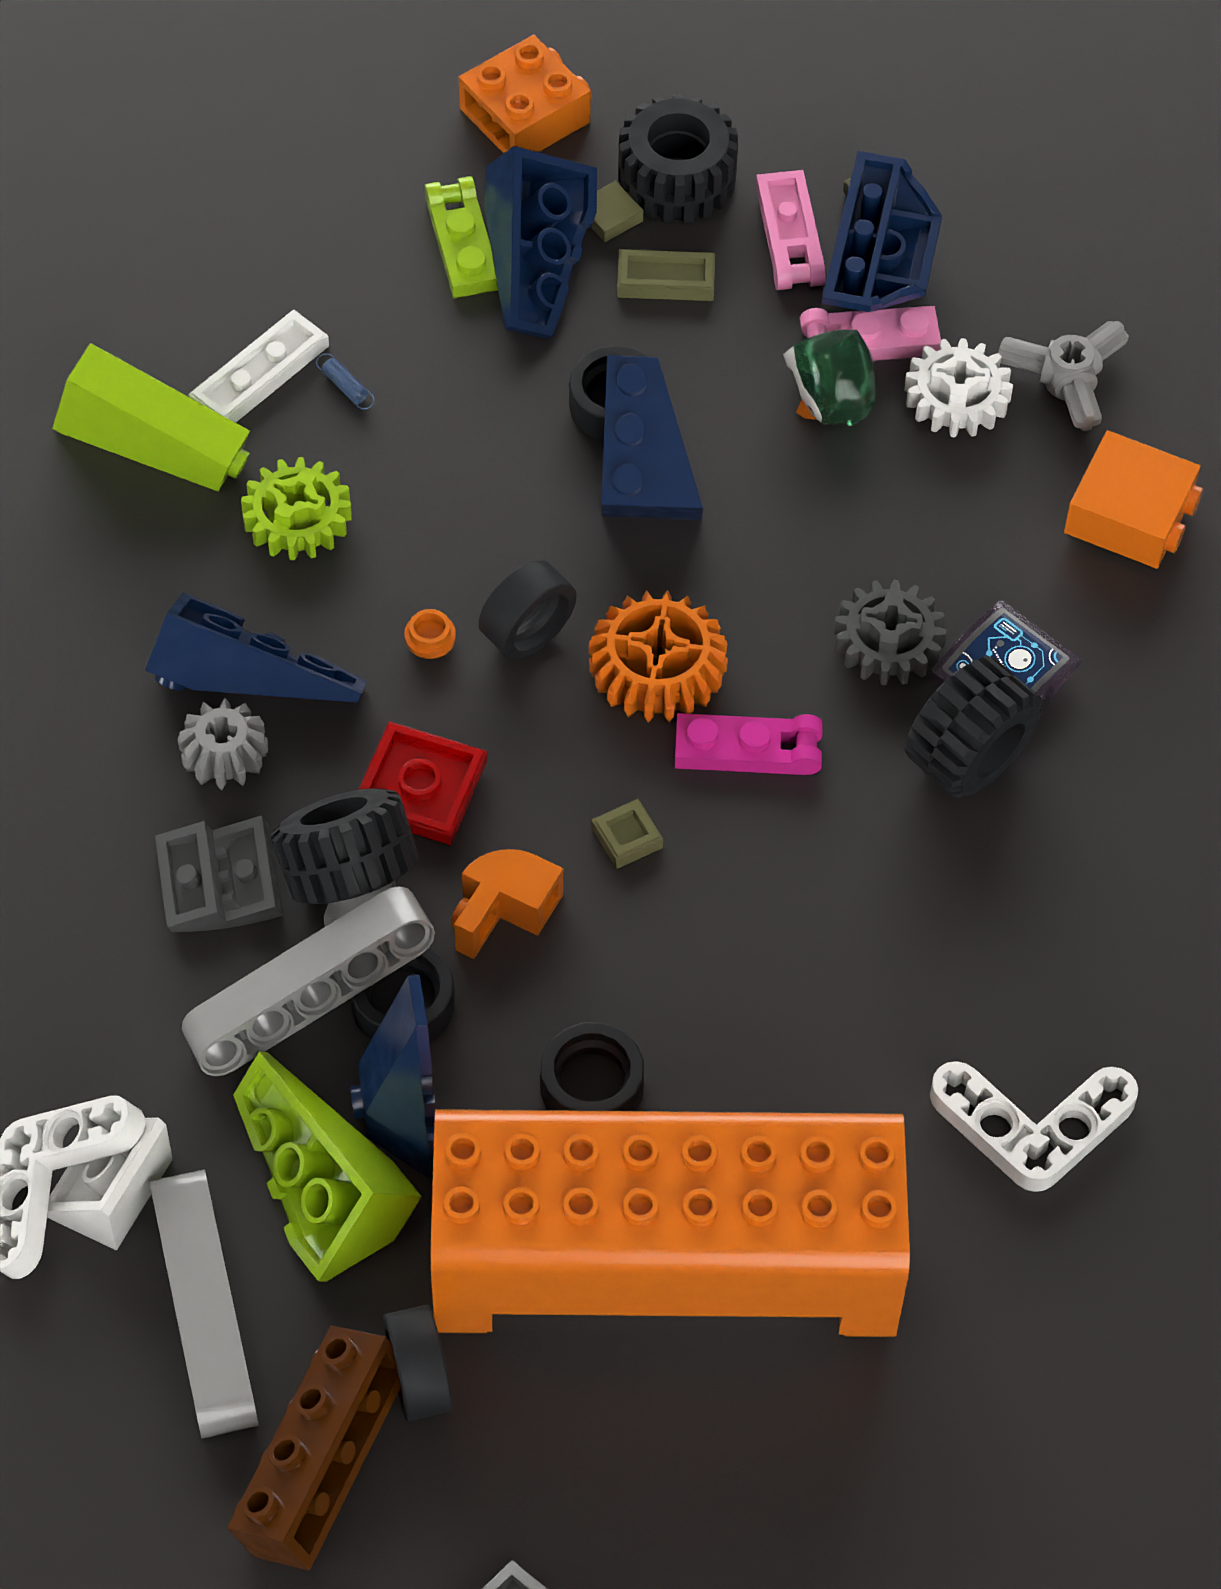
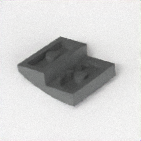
M262 815L212 830L205 821L155 836L166 924L170 932L218 930L253 924L283 916L270 827Z

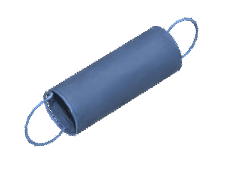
M333 357L327 360L328 362L325 365L323 364L320 370L360 408L357 404L365 400L369 391L336 358Z

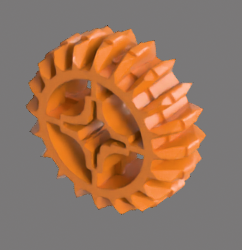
M646 590L641 602H636L627 595L623 601L622 609L610 605L606 613V620L598 619L594 628V636L589 641V655H591L589 658V672L592 677H595V686L598 689V693H607V701L610 703V707L624 703V711L628 718L639 710L644 712V717L648 723L654 717V713H663L666 720L670 723L672 718H674V711L679 710L683 714H691L694 711V704L703 707L707 706L711 693H718L722 686V676L727 671L728 658L726 657L727 641L724 635H720L721 627L718 624V619H708L705 605L691 609L692 603L688 595L681 601L675 602L672 601V596L668 590L662 596V599H653ZM662 647V655H659L658 664L654 665V658H657L658 649Z

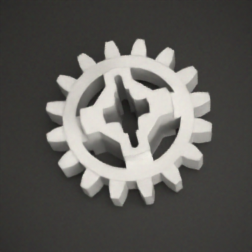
M964 338L960 339L958 347H951L946 339L940 341L939 351H935L929 346L923 347L922 359L913 357L910 363V370L906 373L904 391L907 392V407H917L915 419L918 422L928 418L931 419V431L937 432L942 426L949 427L951 437L957 436L959 428H966L971 437L976 436L979 424H982L989 430L993 429L996 417H1005L1013 389V384L1009 383L1010 368H1000L1002 356L999 353L989 357L985 356L986 345L983 343L976 346L974 350L969 349L967 340Z

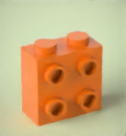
M534 34L459 76V108L503 154L513 146L540 152L590 123L592 92L588 83L581 76H575L563 64L556 50L551 47L547 48Z
M1107 430L1070 502L1064 533L1158 569L1166 551L1175 554L1186 527V525L1180 523L1184 514L1193 516L1198 507L1204 489L1196 486L1201 465Z

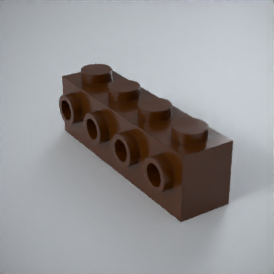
M332 1325L328 1329L320 1347L313 1355L311 1365L295 1396L289 1402L286 1413L269 1447L264 1451L260 1464L245 1494L236 1505L234 1515L227 1527L254 1557L310 1571L401 1388L392 1344L386 1336Z

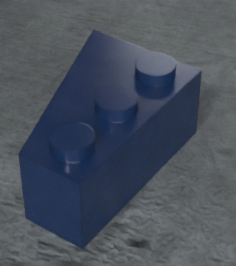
M607 355L602 516L702 520L703 506L658 357Z

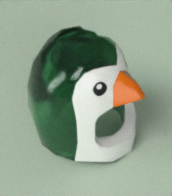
M840 329L820 333L797 343L787 352L783 353L787 367L793 371L799 388L801 401L796 413L801 417L818 420L824 425L847 423L851 427L866 418L876 405L878 382L873 355L864 338L857 330Z

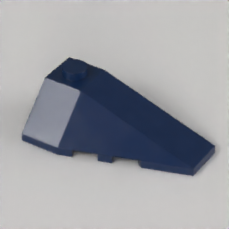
M513 146L486 166L485 215L506 330L549 339L553 336L569 291L567 284L574 265L579 262L583 252V248H581L587 228L592 226L597 212L596 167Z
M182 592L167 612L145 671L156 675L155 680L158 683L179 691L187 687L197 691L358 703L367 683L366 680L315 654L300 653L299 657L289 653L290 647L284 643L286 639L272 632L266 633V635L261 633L252 634L242 629L245 618Z
M420 975L408 976L358 1063L360 1085L349 1086L353 1117L354 1119L365 1118L368 1139L432 1180L436 1104L431 1076L433 1074L428 1024Z

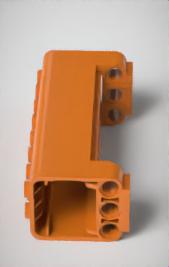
M435 1109L431 1282L433 1314L438 1333L487 1334V1332H492V1314L839 1317V1335L844 1337H896L910 1264L903 1114Z

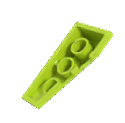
M259 1051L233 1096L254 1151L263 1152L272 1176V1179L267 1182V1186L272 1199L281 1200L289 1223L284 1227V1231L290 1246L318 1281L327 1282L393 1242L422 1196L388 1156L268 1052Z

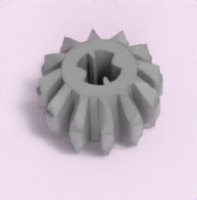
M224 698L220 708L212 709L203 701L200 708L201 716L187 714L184 722L185 730L180 731L178 745L179 750L182 751L181 758L184 768H186L187 772H195L196 779L201 785L214 778L216 779V785L222 791L227 780L234 779L244 786L247 779L246 772L260 774L262 758L267 756L269 749L268 739L264 735L265 727L260 716H251V710L246 703L231 709L230 703Z

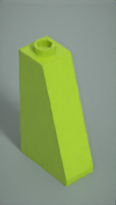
M92 343L89 344L66 380L52 428L66 436L218 492L228 475L234 479L238 478L250 456V452L243 449L250 430Z

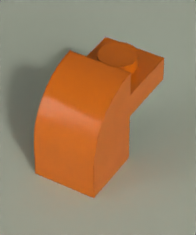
M516 849L497 850L475 859L462 873L463 899L457 905L451 919V927L455 931V950L475 959L500 918L538 936L563 896L564 868L532 853Z

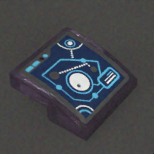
M1001 600L979 618L955 642L933 667L932 671L937 678L945 682L956 671L972 661L984 656H993L1037 693L1042 700L1045 698L1050 701L1082 661L1078 656Z

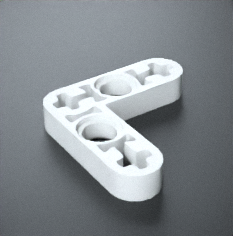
M955 1061L940 1066L934 1073L930 1098L935 1109L1017 1185L1025 1190L1037 1192L1044 1191L1053 1186L1130 1116L1136 1103L1138 1086L1133 1076L1124 1069L1117 1067L1102 1068L1088 1078L1036 1125L977 1070L966 1063ZM947 1083L953 1087L961 1083L966 1086L965 1095L963 1096L958 1092L951 1096L945 1094ZM1116 1088L1122 1092L1120 1101L1116 1098L1110 1099L1101 1107L1100 1114L1098 1115L1094 1108L1101 1100L1103 1089L1107 1092H1112ZM971 1104L973 1107H975V1110L973 1111L971 1116H968V1111ZM990 1115L1001 1116L1008 1121L1011 1131L1003 1137H992L983 1131L980 1122L983 1118ZM1066 1118H1077L1088 1126L1090 1133L1087 1137L1080 1140L1069 1139L1060 1131L1059 1123ZM1050 1142L1054 1150L1048 1155L1045 1168L1043 1169L1039 1166L1034 1167L1032 1170L1026 1168L1027 1157L1033 1160L1038 1159L1047 1151Z
M107 1096L22 1118L13 1122L5 1129L0 1138L1 1273L12 1279L23 1278L36 1268L41 1259L52 1170L121 1154L130 1150L138 1143L145 1128V1116L139 1108L120 1096ZM79 1124V1132L75 1140L69 1146L63 1148V1140L67 1132L73 1126ZM28 1186V1194L23 1204L19 1208L12 1210L15 1196L22 1188Z

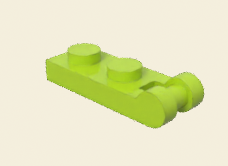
M473 177L457 178V183L441 186L440 182L425 184L427 207L453 299L498 291L491 244L477 200ZM461 203L462 208L446 211L445 205Z

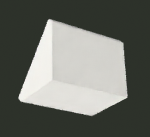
M158 1117L145 1118L143 1135L130 1150L121 1154L68 1166L49 1196L47 1218L117 1251L151 1196L149 1181L161 1179L173 1160L166 1124Z

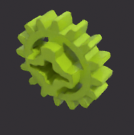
M298 457L295 467H288L283 459L278 460V471L273 473L264 467L259 469L260 482L249 480L246 484L248 496L241 498L244 529L246 532H252L253 544L256 547L268 542L269 555L273 557L281 549L288 550L289 559L295 560L298 551L305 550L312 559L316 557L317 546L322 545L329 550L334 548L333 535L346 536V521L352 520L349 487L348 485L340 484V473L334 471L325 475L324 463L318 461L312 469L307 468L304 457ZM325 499L329 503L330 507L326 506ZM264 511L268 512L269 519L265 516Z

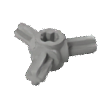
M1107 321L1086 338L1078 335H1064L1056 340H1051L1049 347L1012 337H1005L1000 344L998 353L1002 356L1001 364L1041 374L1040 383L1045 384L1047 390L1053 396L1066 401L1073 425L1076 428H1081L1082 431H1090L1093 426L1099 425L1102 421V415L1093 391L1098 384L1096 375L1103 369V360L1124 346L1129 336L1121 322Z

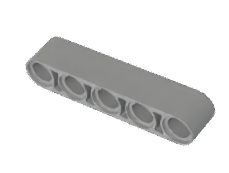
M391 887L377 894L191 1010L184 1018L181 1029L201 1070L207 1075L221 1076L238 1069L254 1059L259 1051H267L421 955L434 941V927L416 897L408 888Z
M205 1169L149 1181L201 1439L259 1426Z

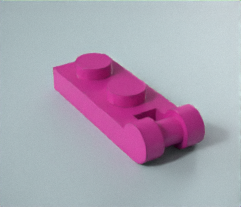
M677 713L675 769L812 775L819 772L822 768V752L817 748V742L823 736V722L819 717L810 714H802L793 719ZM781 743H794L796 747L792 750L781 749Z

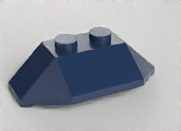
M857 151L824 288L822 304L873 312L926 295L942 223V214L924 187L912 175V169L904 158Z

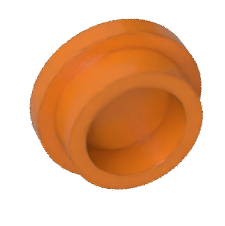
M421 610L410 619L405 627V643L407 648L418 657L425 659L439 658L453 648L456 641L455 626L439 610Z

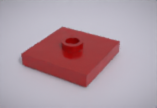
M389 721L358 790L388 789L398 792L412 834L452 845L488 761L487 750Z

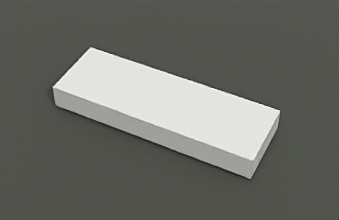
M293 309L188 395L193 400L236 423L328 348V335Z

